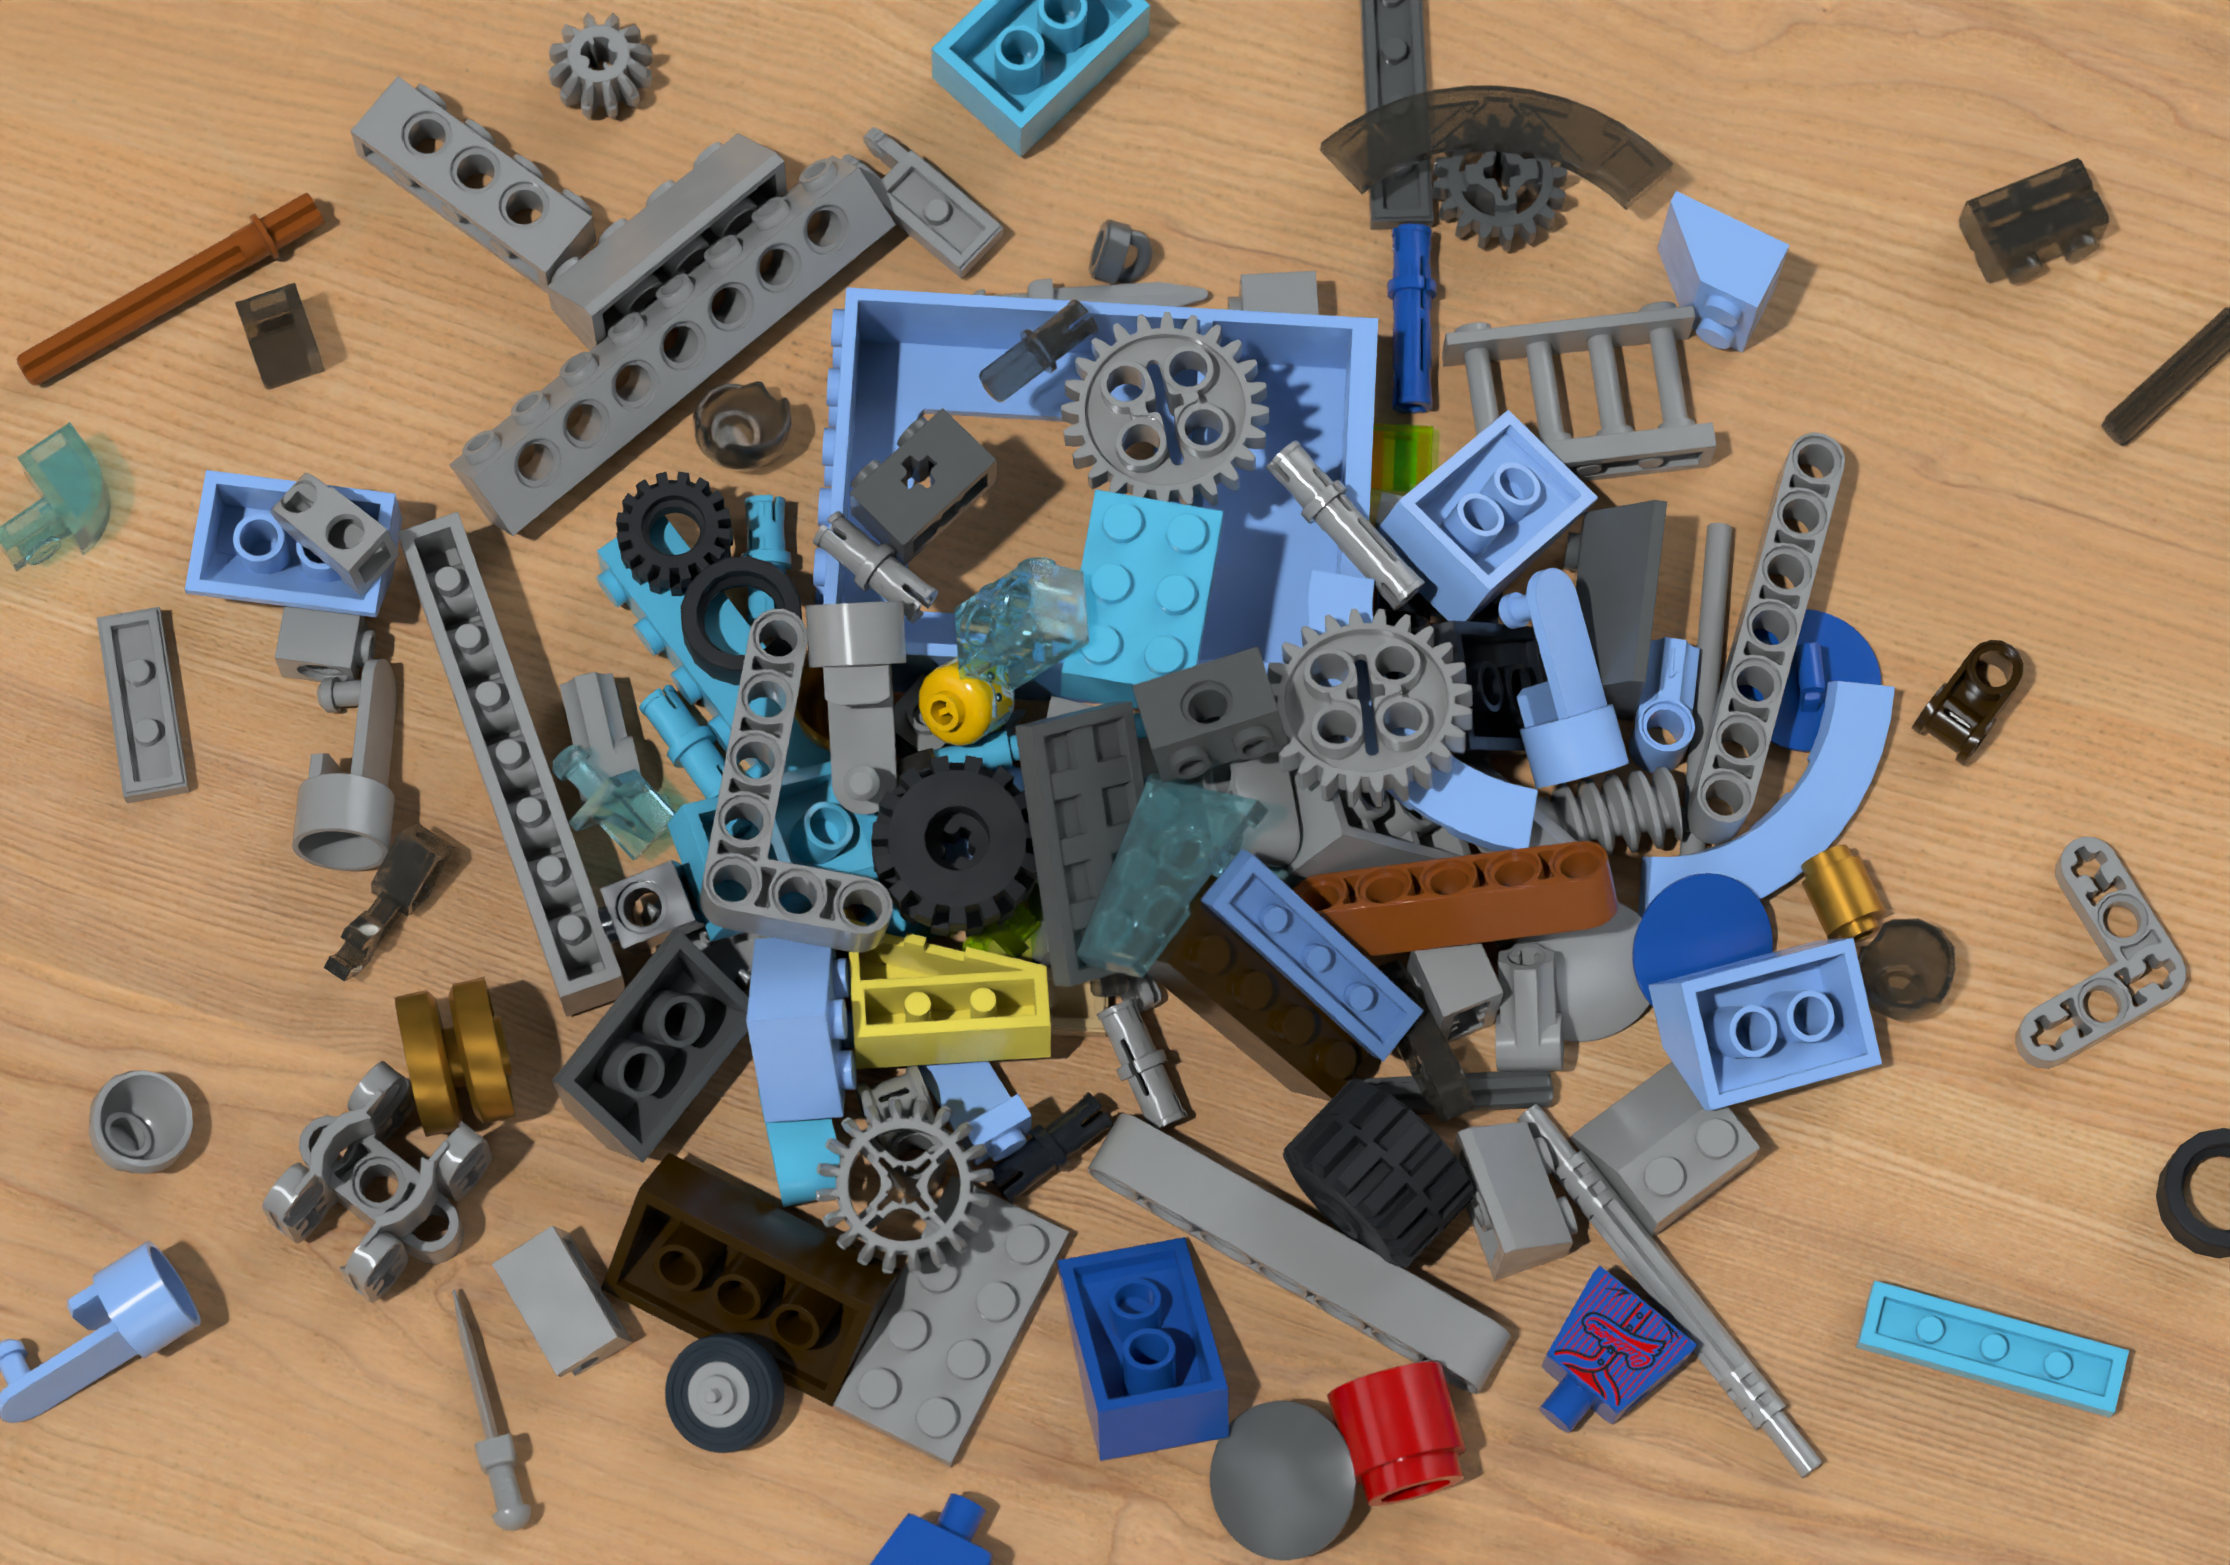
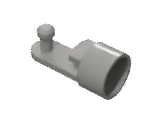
M903 601L807 605L806 621L809 668L823 667L825 700L828 701L833 792L838 802L845 809L853 813L865 815L876 813L879 811V804L886 791L893 792L897 787L892 664L906 663Z
M383 658L368 660L363 667L361 680L340 681L338 677L324 678L317 689L318 703L327 713L340 712L343 707L358 705L351 774H344L343 770L329 753L311 754L309 777L302 782L298 790L292 848L301 859L319 867L339 871H361L378 867L385 863L389 857L395 796L388 788L397 707V687L393 670L389 662Z

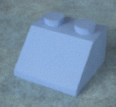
M1676 191L1670 201L1658 244V251L1679 307L1694 305L1695 320L1692 329L1696 330L1697 336L1705 343L1719 349L1731 347L1743 353L1775 290L1790 245Z

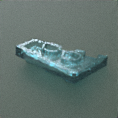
M1148 778L1076 955L1088 966L1143 978L1191 915L1189 908L1191 900L1210 875L1219 878L1233 859L1228 854L1229 850L1248 826L1255 830L1269 810L1256 799L1168 781L1162 783L1161 780Z

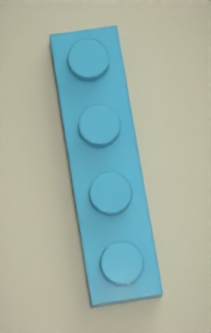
M1875 1280L1870 1287L1856 1348L2109 1418L2115 1413L2129 1350Z

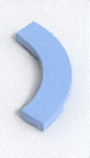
M1311 570L1307 601L1308 627L1319 635L1325 633V616L1329 614L1338 622L1340 627L1349 625L1351 609L1358 610L1363 623H1372L1375 579ZM1357 660L1355 667L1358 680V697L1362 710L1365 748L1368 755L1374 756L1379 750L1375 735V717L1371 705L1368 667L1364 660ZM1326 679L1319 682V685L1334 687L1340 685L1342 681ZM1398 728L1390 733L1396 736H1408L1416 731L1410 728ZM1341 735L1345 742L1351 739L1349 737ZM1452 756V770L1450 773L1431 767L1433 782L1431 789L1427 790L1413 780L1408 783L1409 800L1407 801L1401 800L1393 789L1386 790L1410 811L1414 809L1430 821L1446 828L1447 833L1461 840L1492 851L1529 847L1537 800V789L1513 785L1490 777Z
M1843 681L1828 682L1825 707L1819 731L1807 758L1809 764L1792 791L1785 793L1768 813L1749 827L1750 830L1729 842L1685 855L1642 857L1638 915L1642 917L1651 901L1664 888L1689 875L1716 873L1731 877L1747 886L1758 899L1766 897L1797 877L1802 872L1801 865L1805 861L1825 851L1839 836L1864 797L1884 749L1891 721L1895 687Z

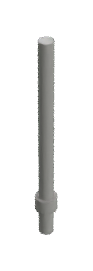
M1711 523L1707 525L1697 648H1700L1692 715L1695 731L1688 748L1684 807L1681 808L1683 835L1679 855L1706 849V843L1697 839L1689 830L1686 821V810L1719 693L1732 527L1725 523ZM1706 799V802L1709 806L1710 799Z

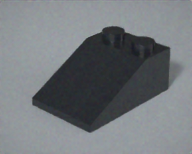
M1448 621L1412 628L1411 633L1416 635L1428 626L1433 627V648L1450 642L1453 645L1452 663L1464 662L1466 666V683L1464 684L1472 685V706L1468 707L1472 709V729L1463 731L1465 732L1466 744L1464 753L1450 751L1452 756L1458 760L1526 756L1520 729L1524 728V723L1517 696L1523 688L1548 681L1533 626L1511 629L1505 624ZM1393 671L1386 673L1388 679L1397 680L1406 677L1407 674Z

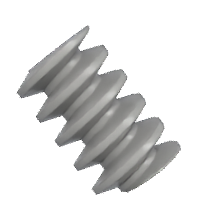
M1662 766L1655 769L1651 786L1643 772L1639 770L1631 771L1629 774L1626 790L1615 774L1605 776L1601 794L1593 780L1588 777L1581 778L1579 781L1576 797H1574L1566 782L1553 786L1550 802L1554 806L1558 826L1575 841L1598 840L1600 845L1606 850L1607 856H1613L1615 841L1618 836H1623L1631 853L1638 852L1641 833L1648 832L1656 849L1663 848L1667 829H1673L1679 841H1682V815L1675 780L1667 767Z

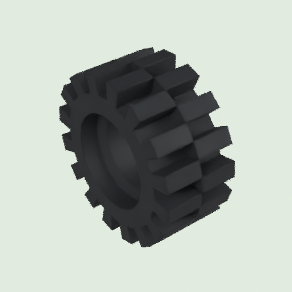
M679 471L677 480H668L667 472L656 474L657 483L649 486L646 479L636 484L637 494L634 497L627 493L622 501L623 513H617L616 536L622 562L626 569H631L632 578L641 585L644 581L648 582L650 591L660 595L664 587L671 589L672 596H683L682 588L688 587L705 567L724 558L731 557L730 546L733 545L731 517L729 509L725 508L724 498L718 490L714 493L710 491L708 481L699 477L696 483L690 482L689 473ZM670 513H681L692 518L700 529L699 538L694 547L679 555H668L656 549L650 540V532L654 523L662 516Z

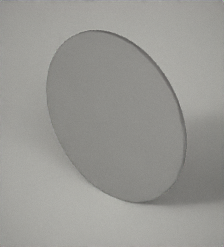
M1618 902V909L1613 918L1599 927L1517 938L1514 945L1518 943H1539L1541 947L1554 951L1557 979V1013H1562L1565 1041L1586 1042L1614 1035L1631 1025L1649 1005L1638 986L1633 969V942L1642 918L1624 904Z

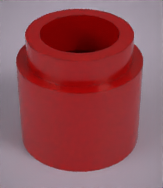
M1418 1362L1385 1369L1342 1384L1327 1394L1335 1426L1340 1430L1347 1443L1354 1474L1357 1477V1484L1363 1485L1369 1506L1391 1505L1417 1499L1447 1489L1464 1479L1458 1457L1466 1451L1440 1362Z

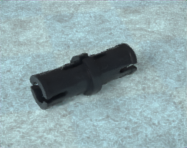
M1087 1092L1084 1094L1081 1100L1045 1128L1038 1124L1029 1132L1032 1137L1030 1140L995 1167L990 1168L993 1171V1180L991 1181L999 1187L1018 1172L1014 1178L998 1189L1009 1203L1013 1204L1016 1202L1019 1196L1055 1168L1059 1172L1063 1171L1071 1164L1068 1160L1071 1155L1106 1128L1109 1129L1114 1125L1108 1114L1101 1110L1081 1124L1086 1118L1102 1107L1091 1093Z

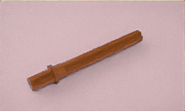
M306 192L260 219L255 213L249 216L251 223L231 233L227 238L19 354L17 364L26 380L32 386L39 385L244 268L252 266L269 255L274 260L279 258L278 249L325 223L314 200Z

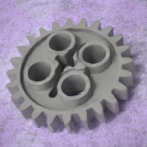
M1164 312L1160 328L1151 329L1148 320L1141 314L1138 315L1137 319L1138 332L1131 335L1120 324H1114L1115 343L1110 346L1104 341L1094 338L1092 340V351L1096 361L1077 357L1075 360L1076 373L1083 380L1073 379L1066 380L1065 382L1066 396L1075 402L1061 405L1062 421L1074 424L1063 430L1065 446H1080L1072 454L1075 469L1094 465L1088 474V483L1091 489L1097 488L1109 481V492L1129 493L1137 497L1166 502L1179 500L1181 504L1194 506L1193 496L1202 494L1211 505L1215 506L1218 504L1216 485L1222 483L1227 488L1237 491L1239 489V476L1235 467L1246 471H1254L1256 468V457L1248 448L1264 449L1266 446V433L1257 427L1269 424V408L1258 404L1267 398V386L1265 382H1251L1258 375L1256 360H1246L1237 363L1242 355V342L1238 339L1222 348L1220 346L1222 338L1221 326L1216 324L1204 336L1198 334L1197 316L1195 315L1189 317L1183 329L1174 328L1171 313ZM1151 364H1156L1160 368L1170 414L1174 416L1175 436L1184 460L1180 465H1175L1171 461L1162 417L1156 410L1155 390L1147 370ZM1185 369L1197 370L1205 376L1201 383L1189 387L1179 385L1173 380V377L1178 372ZM1122 384H1133L1143 390V393L1132 401H1120L1110 395L1117 386ZM1200 427L1215 429L1221 435L1216 442L1209 445H1199L1193 443L1188 438V435L1193 430ZM1137 442H1148L1158 448V452L1146 460H1136L1125 453L1132 444Z
M1351 609L1349 625L1342 627L1330 614L1326 615L1325 633L1319 635L1307 626L1302 627L1303 647L1300 648L1294 644L1284 642L1282 645L1284 664L1269 663V682L1271 683L1270 685L1288 744L1273 748L1270 752H1280L1279 763L1280 770L1283 773L1299 768L1298 785L1302 790L1319 780L1321 782L1322 800L1324 801L1332 798L1338 789L1346 790L1349 807H1355L1361 792H1370L1376 807H1382L1384 791L1393 789L1401 800L1407 801L1409 800V782L1414 780L1427 790L1433 787L1431 767L1450 773L1452 770V754L1450 751L1464 753L1466 749L1465 732L1463 731L1472 729V709L1468 708L1472 706V685L1464 684L1466 683V666L1464 662L1452 663L1453 645L1450 642L1433 648V627L1428 626L1416 635L1412 634L1410 615L1405 614L1394 627L1386 625L1384 609H1378L1372 623H1363L1358 610ZM1357 660H1364L1368 667L1371 705L1375 717V735L1379 750L1374 756L1368 755L1365 748L1362 710L1358 697V680L1355 667ZM1393 671L1407 674L1406 677L1397 680L1383 677L1386 673ZM1326 679L1342 681L1340 685L1334 687H1324L1318 684ZM1398 728H1410L1416 731L1408 736H1396L1390 733ZM1334 735H1344L1351 738L1347 742L1332 744L1325 741L1328 737Z

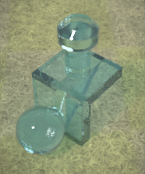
M581 745L566 747L554 759L553 773L561 781L569 779L588 799L568 823L576 831L599 824L633 861L639 859L658 837L665 835L669 831L667 823L676 813L674 804L668 796L655 791L636 769L610 777L605 781L587 762L590 754Z

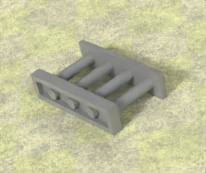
M1662 301L1647 304L1640 308L1639 312L1491 328V325L1488 323L1475 322L1462 325L1452 333H1446L1441 355L1443 367L1466 365L1476 436L1499 418L1490 362L1527 358L1539 437L1537 438L1582 482L1710 467L1717 446L1713 422L1695 424L1693 419L1688 418L1676 348V341L1689 339L1695 320L1694 305L1676 307V304L1673 302ZM1651 344L1663 423L1658 426V429L1633 431V428L1627 426L1625 421L1614 348ZM1589 351L1601 430L1596 433V436L1571 438L1569 433L1564 432L1552 355Z

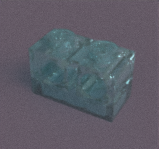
M1035 557L1021 561L1017 568L994 583L983 586L977 594L954 608L959 679L961 680L979 679L1013 691L1089 644L1084 572L1056 565V562L1049 558Z

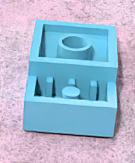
M831 761L784 772L767 859L868 877L879 882L877 874L874 872L871 843L873 822H876L879 811L866 815L856 814L845 809L838 802L832 788ZM718 796L682 805L667 823L710 941L745 933L714 925L705 917L700 907V893ZM735 819L725 826L728 833L740 840L752 839L760 833L757 826L746 819ZM734 880L722 881L714 887L716 894L728 902H738L748 895L746 888ZM789 892L778 899L781 906L793 914H803L813 908L810 899L798 892Z

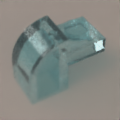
M69 422L17 457L27 480L41 499L0 526V549L16 571L28 563L30 565H38L48 560L59 550L61 541L68 536L84 555L96 545L108 525L111 512V498L108 485L92 451Z

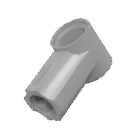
M591 672L574 676L572 680L561 684L560 690L574 750H570L582 806L645 792L633 737H627L623 720L624 713L613 673L601 674Z
M1518 943L1508 950L1499 951L1498 976L1504 993L1500 1002V1013H1497L1495 1046L1497 1071H1563L1562 1013H1557V979L1554 951L1541 947L1539 943Z

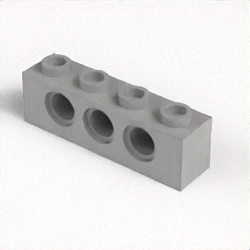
M397 76L352 128L351 134L357 155L548 294L547 286L551 284V277L564 262L573 257L581 259L597 241L591 208L575 193L564 189L560 194L543 182L544 176L541 171L525 157L515 154L513 158H510L494 146V138L477 122L467 119L462 123L446 111L447 106L445 102L433 90L423 84H418L414 88ZM426 139H438L444 142L443 146L434 153L424 154L415 150L416 146ZM474 174H487L493 178L487 186L480 189H471L463 185L464 181ZM523 209H535L542 213L535 222L530 224H518L511 220L515 213Z

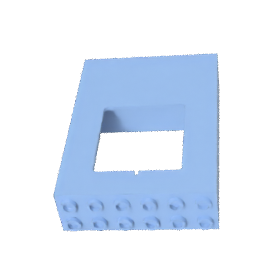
M846 287L845 309H833L831 347H833V368H829L827 380L829 428H824L822 466H825L824 487L832 488H820L818 526L824 525L830 530L832 525L827 519L833 513L840 511L847 520L880 546L881 543L851 515L849 494L853 490L851 483L868 463L875 459L883 463L899 448L897 442L902 433L923 414H936L943 408L950 415L1062 421L1061 405L1075 402L1066 396L1065 382L1066 380L1073 379L1083 380L1076 373L1075 360L1077 357L1096 361L1092 351V340L1094 338L1100 339L1112 346L1115 343L1113 325L1116 323L1120 324L1129 335L1137 333L1138 315L1141 314L1148 320L1151 329L1160 328L1164 312L1171 313L1174 328L1183 329L1189 317L1195 315L1197 316V329L1200 335L1204 336L1216 324L1221 326L1222 338L1220 346L1222 348L1238 339L1242 342V355L1237 363L1246 360H1256L1258 375L1251 382L1266 383L1267 398L1258 404L1269 408V424L1257 427L1266 433L1265 448H1248L1256 457L1255 470L1246 471L1235 467L1239 476V489L1234 491L1222 483L1216 485L1218 504L1215 506L1211 505L1202 494L1193 496L1194 506L1223 511L1221 538L1198 665L1258 646L1269 679V663L1284 664L1282 658V645L1284 642L1294 644L1300 648L1303 647L1301 628L1304 626L1308 627L1307 601L1311 570L1363 578L1365 576L1315 521L1311 524L1306 521L1301 515L1303 510L1301 505L1284 485L1266 469V466L1272 462V459L1281 450L1297 440L1301 447L1310 455L1311 459L1333 482L1336 480L1342 482L1348 489L1345 493L1347 498L1364 518L1369 521L1378 318ZM1151 364L1147 370L1155 390L1156 410L1162 417L1171 461L1175 465H1180L1184 460L1175 436L1174 416L1170 414L1160 368L1156 364ZM1185 369L1178 372L1173 377V380L1179 385L1189 387L1201 383L1205 376L1197 370ZM1122 384L1117 386L1110 395L1120 401H1132L1138 398L1143 393V390L1133 384ZM1200 427L1193 430L1188 435V438L1193 443L1209 445L1216 442L1221 435L1215 429ZM1154 446L1155 455L1158 452V448ZM912 477L908 479V489L914 485ZM1179 500L1171 501L1172 503L1181 504ZM815 549L813 585L816 586L815 605L884 602L887 600L872 588L864 591L855 583L854 578L856 575L824 549ZM923 612L924 615L920 619L911 623L904 615L906 663L892 664L893 692L906 693L921 674L926 677L937 667L958 656L977 653L989 656L1002 666L1011 680L1015 693L1014 699L1050 701L1051 696L1079 703L1106 704L1061 696L1062 667L1071 620Z

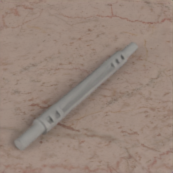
M1538 1104L1526 1110L1517 1120L1519 1122L1527 1121L1533 1139L1540 1136L1544 1138L1556 1168L1553 1176L1566 1190L1572 1200L1670 1323L1697 1344L1693 1352L1756 1431L1761 1427L1802 1479L1813 1472L1823 1463L1822 1460L1783 1413L1787 1406L1766 1379L1760 1374L1583 1150L1576 1152Z

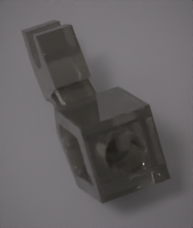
M419 823L400 831L371 882V893L378 898L367 912L361 913L345 927L340 938L345 940V943L336 954L329 956L324 969L344 982L357 976L371 961L375 949L400 915L403 913L408 917L429 897L455 847Z

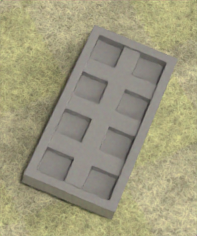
M954 1175L951 1176L937 1204L948 1218L953 1214L960 1196L961 1181L960 1178ZM974 1186L973 1193L986 1194L993 1198L992 1206L989 1208H982L974 1204L970 1206L968 1215L976 1217L984 1223L982 1231L979 1233L972 1231L962 1224L956 1233L965 1240L968 1249L964 1253H959L954 1249L949 1240L939 1245L946 1259V1265L940 1268L936 1267L933 1263L930 1251L918 1253L921 1262V1272L919 1274H910L908 1262L906 1263L834 1403V1410L949 1467H952L1069 1238L1068 1231ZM928 1224L919 1239L934 1233Z

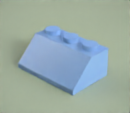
M206 470L185 584L186 594L377 617L393 578L395 561L360 596L342 581L336 571L312 551L292 538L272 516L271 508L297 481ZM327 485L329 488L333 487L387 528L398 549V531H401L403 519L395 493Z
M1853 938L1817 940L1648 985L1663 1049L1705 1111L1882 1064Z

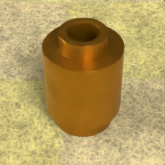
M1847 845L1835 846L1820 852L1801 865V869L1806 877L1802 882V886L1828 939L1840 937L1853 938L1854 943L1873 935L1880 929L1876 921L1886 913V910L1860 856H1852Z

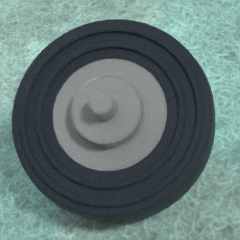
M734 1333L709 1335L688 1345L671 1365L665 1385L667 1410L678 1432L693 1445L716 1453L741 1451L763 1440L779 1420L785 1398L783 1377L773 1356L755 1340Z

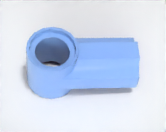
M1664 637L1658 640H1651L1646 683L1636 710L1635 725L1629 740V753L1635 764L1651 773L1657 767L1662 766L1667 767L1669 771L1675 769L1682 761L1695 731L1692 715L1700 648L1690 645L1687 640ZM1657 727L1666 729L1673 735L1676 743L1671 745L1657 743L1650 737L1647 730Z

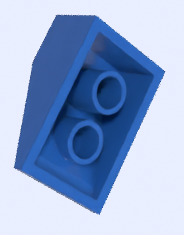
M1185 1237L1057 1260L1086 1410L1100 1461L1229 1437L1228 1386Z

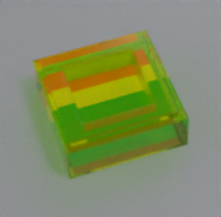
M1374 423L1371 490L1410 492L1432 473L1433 426Z

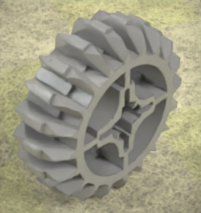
M898 1096L889 1098L888 1106L891 1118L880 1120L876 1107L869 1103L863 1107L864 1114L871 1123L866 1129L861 1131L855 1121L850 1118L842 1121L841 1125L844 1130L854 1138L847 1147L838 1140L828 1139L825 1147L832 1153L842 1157L838 1167L828 1163L818 1164L817 1173L824 1177H835L836 1188L817 1190L816 1199L819 1202H828L836 1199L838 1201L840 1210L828 1213L822 1220L826 1227L835 1226L843 1220L850 1227L837 1240L840 1248L846 1249L851 1246L857 1237L866 1242L857 1259L859 1263L867 1265L872 1260L875 1250L879 1249L886 1252L882 1263L883 1272L892 1274L896 1267L897 1254L908 1255L910 1274H919L921 1272V1262L918 1253L930 1251L933 1263L936 1267L940 1268L946 1265V1259L939 1245L949 1240L954 1249L959 1253H964L968 1249L965 1240L956 1233L962 1224L972 1231L978 1233L982 1231L984 1223L978 1218L968 1215L971 1204L982 1208L992 1206L993 1198L991 1196L973 1192L974 1182L993 1180V1171L991 1169H981L972 1172L970 1161L984 1156L987 1153V1149L982 1143L974 1145L966 1151L962 1148L959 1142L969 1136L972 1131V1126L968 1122L960 1124L952 1134L943 1128L952 1114V1110L949 1107L942 1106L934 1122L924 1119L927 1110V1100L918 1097L914 1103L913 1116H902L901 1100ZM909 1130L929 1135L935 1138L937 1142L920 1157L904 1162L892 1157L876 1139L890 1132ZM862 1153L879 1173L881 1187L878 1195L870 1205L857 1215L850 1196V1176L856 1159ZM950 1156H953L960 1173L961 1188L957 1206L951 1217L948 1218L933 1202L929 1195L928 1185L935 1171ZM881 1159H885L894 1170L903 1167L905 1174L908 1167L918 1170L927 1161H932L931 1165L921 1173L922 1178L916 1184L921 1193L920 1198L930 1207L929 1212H925L915 1201L911 1204H906L905 1197H903L901 1204L895 1203L892 1200L883 1210H878V1207L889 1197L888 1193L894 1186L888 1177L890 1174L880 1164ZM907 1209L918 1214L934 1233L918 1240L895 1241L884 1238L871 1230L894 1211Z

